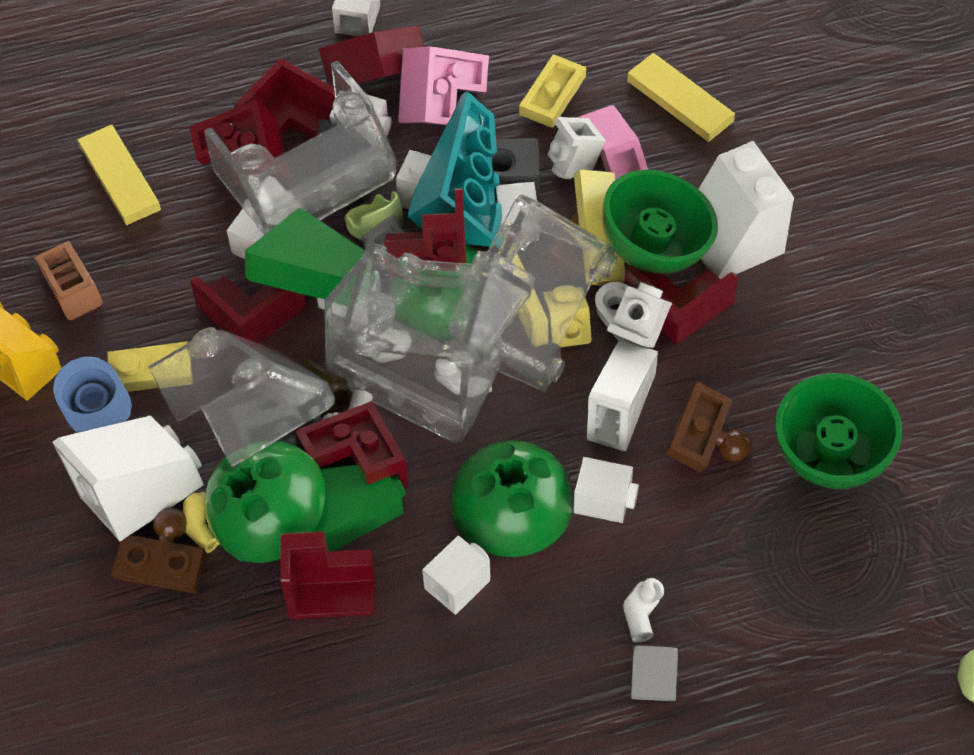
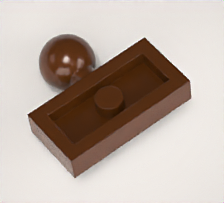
M697 381L689 390L664 454L701 473L708 466L715 445L718 446L720 454L726 460L738 462L744 460L749 455L751 440L742 430H722L733 400Z
M166 508L160 511L154 518L153 528L158 536L157 540L129 535L120 541L111 574L117 580L197 594L207 553L204 548L174 543L186 532V517L176 508Z

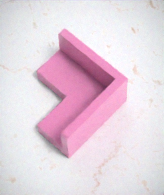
M431 46L403 48L399 123H424L447 126L456 108L457 90L486 93L489 56Z

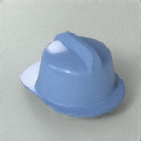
M82 357L72 360L63 366L55 377L53 392L56 402L68 424L76 433L126 422L130 417L132 409L130 396L116 371L108 362L96 357Z

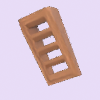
M69 241L34 257L68 320L78 318L103 304L94 281ZM70 259L69 262H67V263H65V264H62V265H60V266H58V267H56V268L50 270L51 268H53V267H55V266H57V265H59V264H61V263H63V262H65V261H67V260Z

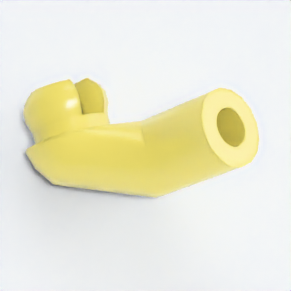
M193 492L183 502L182 513L185 515L187 522L185 533L200 548H204L206 553H210L216 549L219 543L213 536L209 526L205 523V492Z

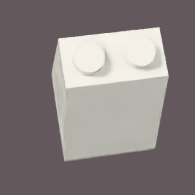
M754 141L720 154L698 190L705 195L712 205L718 222L716 239L701 260L707 269H710L716 276L722 279L730 272L738 274L785 253L794 197Z
M151 416L59 437L52 442L80 498L119 541H122L153 520L163 509L171 508L204 486L197 470L202 465L195 452L189 446L182 448L177 435L171 427L166 425L162 428Z

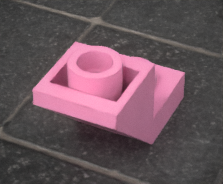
M614 105L577 117L589 118L606 140L600 155L605 171L615 173V180L632 171L648 170L638 137Z

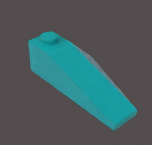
M468 91L462 94L414 190L407 217L419 228L423 229L422 215L455 213V189L463 188L466 244L491 247L496 244L502 219L501 204L495 202L494 188L500 185L499 174L493 172L492 155L497 153L494 114Z

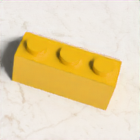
M0 302V380L28 401L61 370L57 357L59 349L47 335L41 334L38 336L35 334L22 316L17 313L11 315L5 311Z

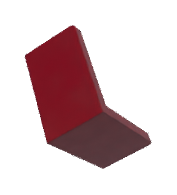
M419 25L372 32L319 48V53L327 84L339 90L378 78L401 74L403 48L424 47Z
M280 58L235 103L234 108L257 99L276 116L280 136L290 127H293L318 141L319 120H328L330 122V114L340 97V92L333 86Z
M257 99L189 127L196 160L202 165L232 154L237 179L243 184L269 174H273L283 184L291 181L276 116Z
M463 188L455 189V213L422 215L423 232L388 233L385 236L384 260L386 277L467 274Z
M631 265L625 269L624 284L638 289L640 282L663 291L661 299L671 302L672 305L661 331L677 345L735 302L738 276L730 272L720 279L708 269L682 289H679L665 275L648 272L640 273Z
M225 274L209 286L198 276L190 280L196 306L246 353L307 307L304 294L268 285L249 297Z
M372 401L295 430L298 447L308 453L316 461L319 468L352 455L368 485L396 474L404 489L409 488L406 460Z
M325 532L281 534V585L290 620L364 616L375 613V575L372 549L328 552Z

